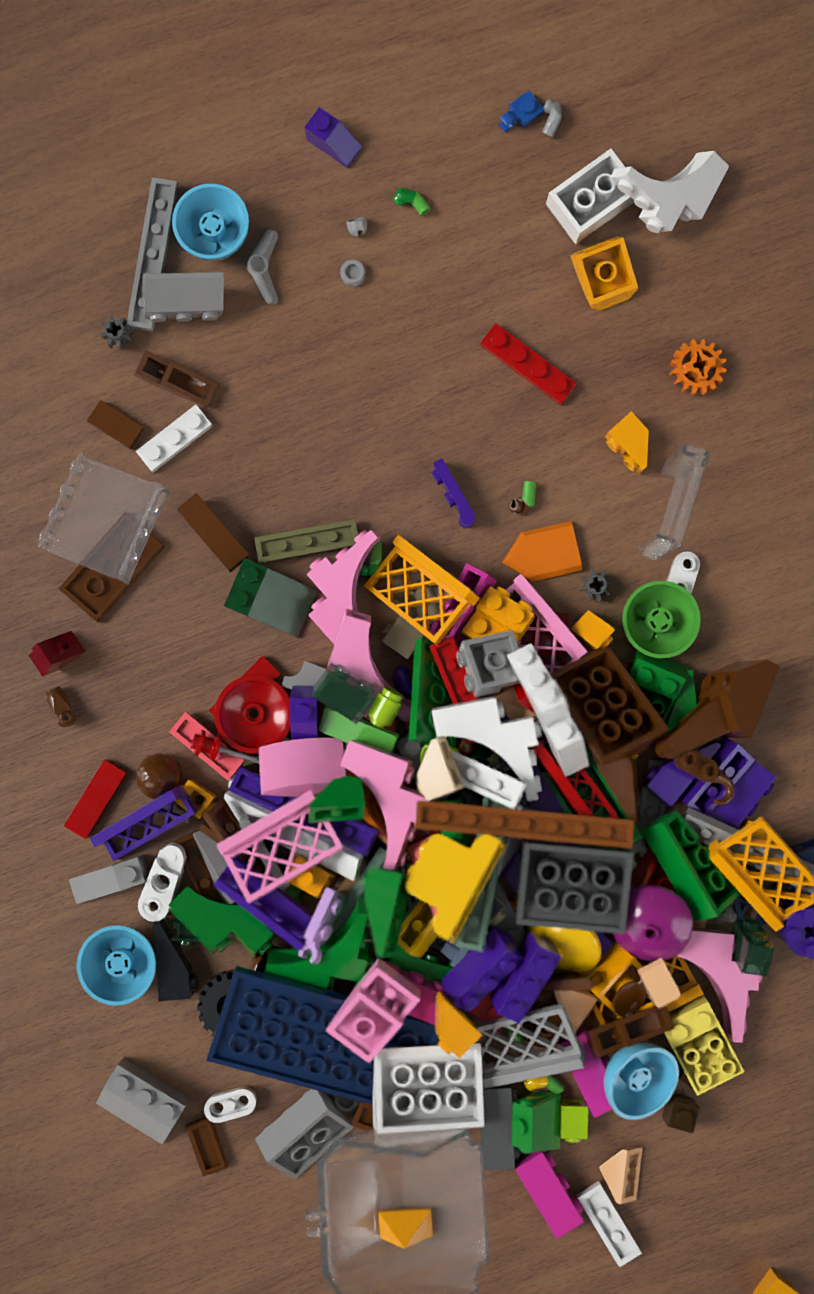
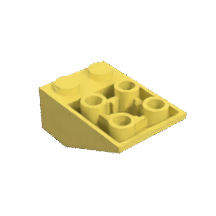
M704 995L669 1012L674 1029L664 1033L697 1096L745 1072Z

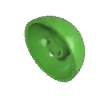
M653 581L639 587L628 598L622 615L624 633L629 642L639 652L654 658H670L687 650L695 641L701 622L699 607L694 597L682 586L669 581Z

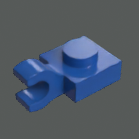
M529 90L509 104V111L500 117L501 122L499 126L504 133L517 123L524 128L542 116L544 109Z

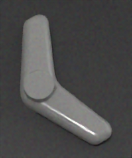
M266 230L248 259L247 271L252 275L265 302L275 305L278 303V297L267 269L268 260L277 241L278 234L274 230Z

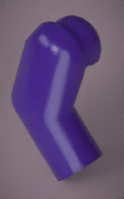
M403 665L397 666L396 670L392 673L396 690L411 698L412 684H410L408 678L409 670Z

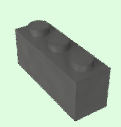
M510 1084L483 1088L484 1127H480L483 1171L515 1169V1160H519V1148L512 1146L513 1102L517 1100L516 1090H511Z

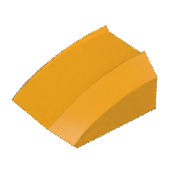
M623 237L605 240L570 255L591 308L602 311L629 300L638 290Z

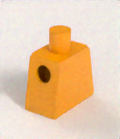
M295 853L293 863L303 865L309 859ZM317 864L288 882L314 897L322 898L326 887L332 889L340 874L321 864ZM292 866L290 872L295 870L297 867Z

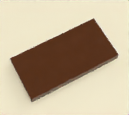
M125 512L59 587V590L99 623L164 549L165 545L130 514Z

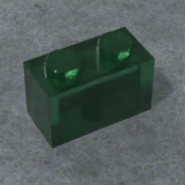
M330 663L313 687L312 696L357 724L375 700V691L373 686L363 679L357 680L352 677L351 672L344 666H335Z
M749 918L744 920L734 919L731 934H734L735 951L732 957L741 973L768 976L775 950L774 945L758 921Z

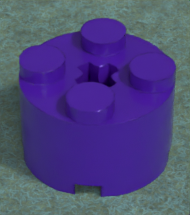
M789 899L780 907L785 910L794 904V900ZM814 904L803 910L801 909L791 914L783 921L784 927L777 931L780 938L794 953L810 959H814Z

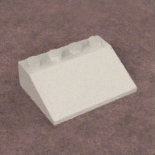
M474 1043L460 1059L453 1053L448 1055L439 1045L382 1048L374 1057L373 1128L378 1134L484 1127L481 1043Z

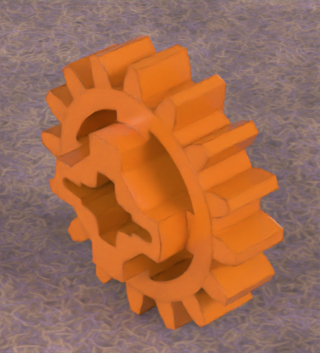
M692 339L689 342V347L683 343L680 346L681 351H675L673 354L675 359L669 365L675 368L670 372V376H677L674 385L681 383L683 385L682 392L686 391L687 388L691 389V396H694L697 390H699L701 396L707 393V388L711 392L716 389L715 384H720L723 381V378L719 375H724L727 369L721 367L726 362V359L719 358L722 350L714 351L715 343L713 342L706 346L705 339H702L699 344L696 343L695 339ZM689 354V362L682 365L683 358ZM695 363H696L697 367H702V370H701V371L699 370V368H694V367H693V366L695 365ZM714 370L712 378L707 381V373Z

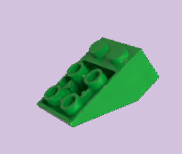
M637 650L627 672L661 719L665 721L686 681V666L668 658L650 657Z

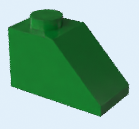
M344 776L333 779L310 803L309 823L363 819L365 800L361 777Z

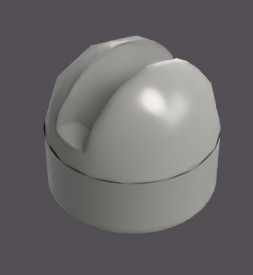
M357 217L346 221L347 229L352 236L358 237V231H360L361 236L366 233V217Z

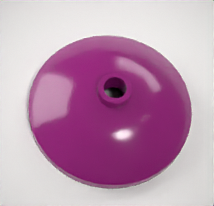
M641 885L629 890L625 934H613L618 944L636 958L646 961H656L660 958L667 960L679 954L690 941L693 929L692 915L685 901L672 890L658 885ZM653 929L655 933L649 934L646 930Z

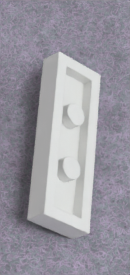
M194 405L136 452L154 473L213 427V425L198 406Z
M452 751L463 786L516 810L526 784Z
M599 1181L577 1194L578 1200L619 1268L642 1254Z

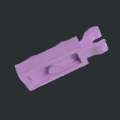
M326 887L304 935L306 942L299 950L300 957L307 958L308 953L312 951L313 954L310 962L314 964L320 962L322 957L320 944L324 945L326 940L330 938L333 932L332 926L344 908L346 895Z

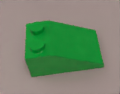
M370 867L369 872H366L364 875L362 886L365 888L364 897L377 956L395 957L410 894L406 888V875Z

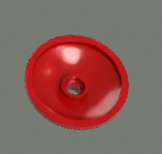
M259 675L240 677L229 683L216 701L214 710L216 728L223 740L232 748L245 753H259L260 747L282 742L291 728L290 698L281 685L268 677ZM255 708L259 711L256 718L249 716L250 709Z

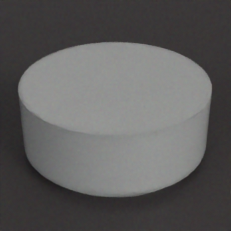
M352 259L343 263L340 269L343 283L349 287H357L364 282L366 273L364 265L360 261Z

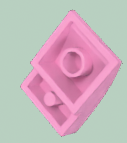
M308 738L283 741L260 747L261 795L299 797L310 790L314 794L320 793L333 779L346 776L345 767L340 766L344 756L343 741L337 738Z
M378 958L341 1006L326 1031L370 1063L403 1025V1019L420 1001L421 990Z

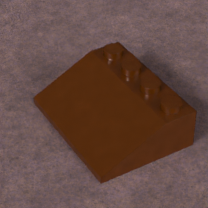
M608 645L604 649L600 648L549 674L567 702L572 721L602 766L640 754L655 746L669 729Z

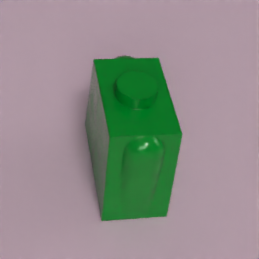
M539 1090L513 1102L512 1146L518 1147L521 1152L526 1154L560 1149L561 1095Z

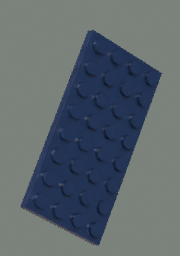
M236 965L206 1061L373 1105L374 1058L368 1063L326 1031L349 996ZM407 1015L403 1019V1025L383 1048L435 1045L438 1039L435 1025Z

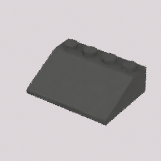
M521 838L516 924L625 934L633 852L629 848Z

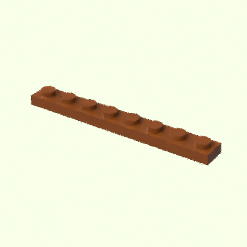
M416 801L414 829L632 848L633 820Z

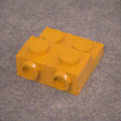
M490 586L461 633L468 639H474L513 630L518 644L534 621V613L531 612L533 609L524 601L516 603L511 600L510 593L505 589L498 587L495 590Z

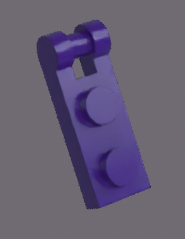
M441 458L433 463L434 471L431 474L437 485L442 484L447 493L444 494V497L449 506H455L460 515L459 525L464 529H468L473 525L475 515L444 460Z

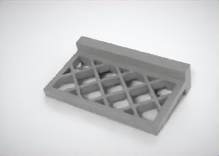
M564 1004L529 1011L520 1024L505 1017L475 1024L481 1033L489 1036L485 1044L478 1040L475 1042L481 1043L482 1083L484 1089L584 1068L586 1050L583 1043L578 1041ZM559 1014L562 1020L560 1027L547 1022L548 1016ZM531 1021L537 1024L538 1027L533 1033L521 1027L522 1023ZM505 1026L513 1030V1033L508 1038L497 1033V1029ZM542 1027L556 1033L552 1041L538 1035ZM517 1033L530 1038L527 1046L513 1040ZM559 1036L570 1040L572 1045L562 1047L556 1044ZM492 1038L506 1044L502 1052L489 1046ZM534 1041L548 1047L543 1052H536L530 1049ZM509 1047H512L522 1052V1055L513 1058L507 1055L506 1052ZM487 1052L497 1057L498 1060L485 1064L482 1056Z

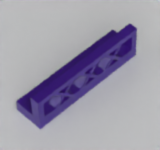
M183 785L94 835L90 840L94 847L104 843L111 858L115 861L196 814L197 810ZM178 799L182 800L188 811L183 815L173 812L174 803ZM154 813L166 815L163 827L152 824ZM136 824L146 827L144 838L142 839L132 836L134 825ZM115 836L126 839L124 849L118 852L111 840Z
M238 856L233 858L237 868L247 870L248 864ZM229 866L226 867L213 885L297 950H300L306 942L304 935L314 914L279 887L249 904ZM252 867L251 872L261 874ZM239 872L244 880L245 874ZM250 875L247 888L251 895L261 889L263 878Z

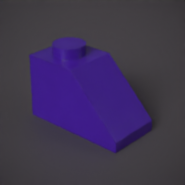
M320 107L304 127L308 142L346 168L350 166L362 149V146L346 127Z

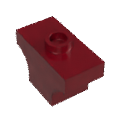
M71 630L36 643L31 648L33 652L28 656L41 676L44 677L59 671L86 651Z

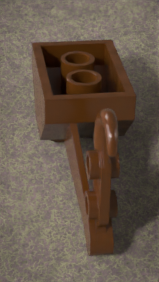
M768 659L736 662L708 673L701 683L702 689L698 696L700 703L656 743L655 751L659 757L673 758L678 769L702 782L720 783L725 787V797L721 800H713V803L716 805H726L732 800L735 793L733 781L722 772L713 759L693 748L717 737L752 738L780 667Z

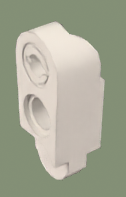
M169 843L160 849L139 898V913L148 921L154 922L163 919L170 911L168 904L177 896L187 858L184 848L178 843ZM160 875L167 876L170 883H164L160 879ZM151 902L158 904L157 910L150 909Z

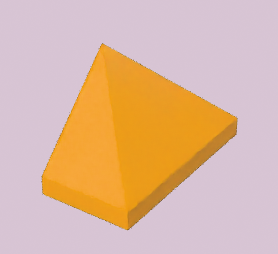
M431 1207L379 1210L378 1212L381 1239L405 1249L433 1236Z

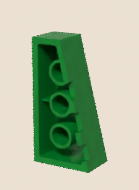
M678 811L654 818L641 829L643 836L677 894L687 904L694 922L718 917L741 894L711 861L709 847L701 845L698 841V834Z

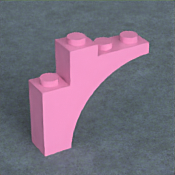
M366 530L362 531L354 539L355 545L350 549L345 547L335 556L336 562L331 557H325L324 559L319 557L309 566L312 570L307 576L327 597L326 599L321 597L311 606L313 611L309 614V617L333 644H335L346 608L358 612L356 589L359 573L367 555L381 539L375 530H370L369 532Z
M346 608L326 673L338 681L350 680L343 699L342 710L356 717H359V715L367 717L378 692L382 691L384 687H392L380 674L370 651L369 627L371 616ZM403 696L401 700L402 705L396 716H399L400 720L410 723L411 700Z
M357 739L349 740L340 766L361 777L379 802L384 814L388 835L387 855L383 868L394 872L399 867L405 865L409 852L405 851L408 841L412 842L417 832V829H414L416 801H426L425 796H422L420 791L406 787V783H411L415 773V769L412 768L414 761Z
M693 927L690 941L676 956L692 962L708 978L720 1003L723 1031L727 1039L732 1042L743 1043V1035L747 1031V1022L745 1020L746 1008L750 1004L748 990L758 991L759 983L763 977L761 964L752 959L732 957L736 950L734 934L725 930Z

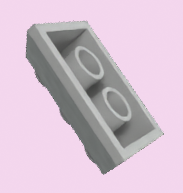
M223 272L144 274L142 283L144 319H150L151 322H164L166 318H176L177 321L185 322L192 320L193 317H202L204 321L217 320V317H221L223 313Z
M124 1057L104 1086L96 1104L163 1144L190 1097Z
M311 1089L304 1093L303 1097L293 1106L286 1109L277 1120L267 1126L255 1140L269 1165L296 1179L350 1132L354 1126L351 1125L350 1120L345 1114L335 1107L333 1100L326 1093Z

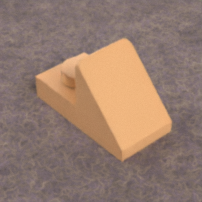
M662 958L638 970L653 1005L660 1008L681 996Z

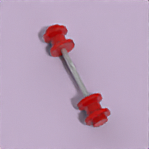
M201 730L200 734L195 733L190 748L194 749V755L196 756L204 752L209 754L210 760L214 761L219 751L259 764V758L221 747L222 736L220 735L212 739L206 736V731Z

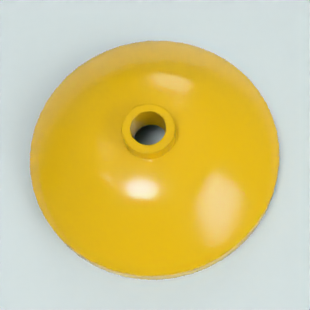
M527 925V937L530 932H533L554 943L562 956L555 967L557 971L589 972L596 967L601 958V944L594 931Z

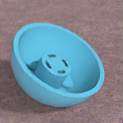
M203 184L190 189L179 199L173 212L172 226L177 241L189 254L202 260L216 261L231 256L242 246L248 233L249 217L243 200L233 190L219 184Z
M122 925L108 926L94 932L82 945L77 958V974L82 987L92 998L107 1005H124L141 997L151 985L156 972V956L149 940L136 929Z
M640 1042L620 1049L609 1061L604 1075L605 1094L612 1109L619 1116L631 1120L648 1117L660 1110L668 1102L676 1089L679 1078L677 1061L666 1049L652 1043Z

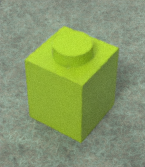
M561 1099L560 1137L564 1138L567 1142L576 1143L580 1142L581 1139H588V1105L585 1099Z

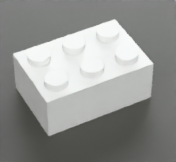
M612 149L606 151L548 194L547 207L575 244L634 203V199L620 191L617 184L610 178L614 169L625 167Z

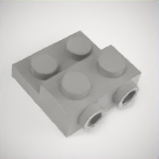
M513 630L462 641L459 652H457V661L460 667H465L467 672L465 685L468 691H473L475 697L497 693L503 687L520 684L507 657L508 654L519 650Z

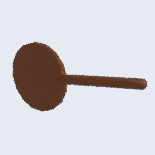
M641 978L639 981L627 982L616 992L612 1006L619 1016L634 1013L643 1005L647 991Z

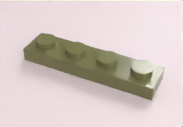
M353 519L255 537L259 564L344 549L345 547L349 548L356 544L354 539L358 536L356 520Z

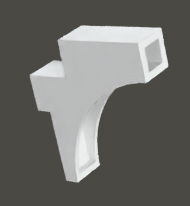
M715 151L696 153L692 161L680 173L665 181L650 179L637 172L633 167L616 168L610 178L617 184L620 191L628 194L634 199L635 205L643 209L639 218L646 224V228L651 232L660 233L672 231L678 218L683 221L702 219L729 165Z
M532 644L508 654V660L538 717L553 756L565 777L589 766L583 738L570 717L567 702L555 681L551 679Z
M495 696L432 709L437 737L455 736L467 738L491 748L509 763L520 781L526 784L525 793L527 801L538 800L537 792L542 791L539 775L533 776L532 766L537 765L534 749L528 750V747L538 745L537 738L542 737L539 721L534 722L531 715L500 722V718L505 717L502 701L496 702Z

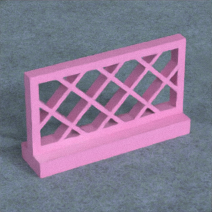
M522 574L513 580L514 583L506 591L510 595L516 591L520 595L521 601L529 604L533 609L531 612L536 614V627H529L527 631H536L535 646H532L537 654L538 649L552 650L551 665H544L545 668L550 669V673L554 672L555 669L564 667L555 665L556 651H566L569 653L573 660L568 664L590 654ZM541 621L547 628H541ZM540 631L553 634V647L539 646ZM520 639V641L518 642V647H519V649H521V648L527 646V645H521V639ZM557 640L563 646V648L557 647Z
M311 790L216 845L221 855L224 856L249 904L344 849L329 821L319 822L318 829L304 826L306 815L309 814L310 803L316 798ZM301 819L299 824L294 823ZM323 823H324L326 829L328 830V832L322 830ZM287 826L298 828L294 843L280 839L283 829ZM302 829L316 832L312 847L298 844ZM275 833H277L276 838L270 837V836L274 835ZM320 834L331 836L336 845L327 851L316 849ZM265 839L274 841L270 856L257 853L259 843ZM279 843L293 846L289 861L275 858ZM297 848L311 851L308 862L303 865L293 863ZM315 852L320 853V855L314 858ZM241 853L251 855L247 870L237 868L232 858ZM255 857L269 860L265 875L251 872ZM274 861L287 865L285 875L279 879L269 877ZM292 866L297 867L295 870L290 872ZM239 872L245 874L244 880ZM250 875L263 878L261 889L251 895L247 888ZM268 880L274 881L271 884L267 885Z

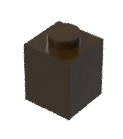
M673 1093L665 1104L662 1119L668 1127L694 1134L700 1107L694 1099Z

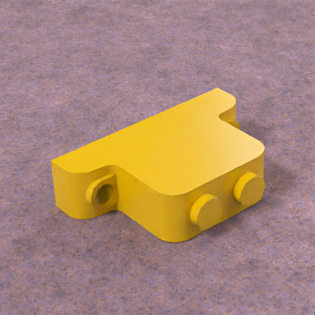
M436 834L423 842L419 850L420 857L416 864L411 865L407 871L406 888L410 894L437 909L432 922L437 935L455 943L506 846L501 840L491 835H482L474 841L471 848H466L441 834Z

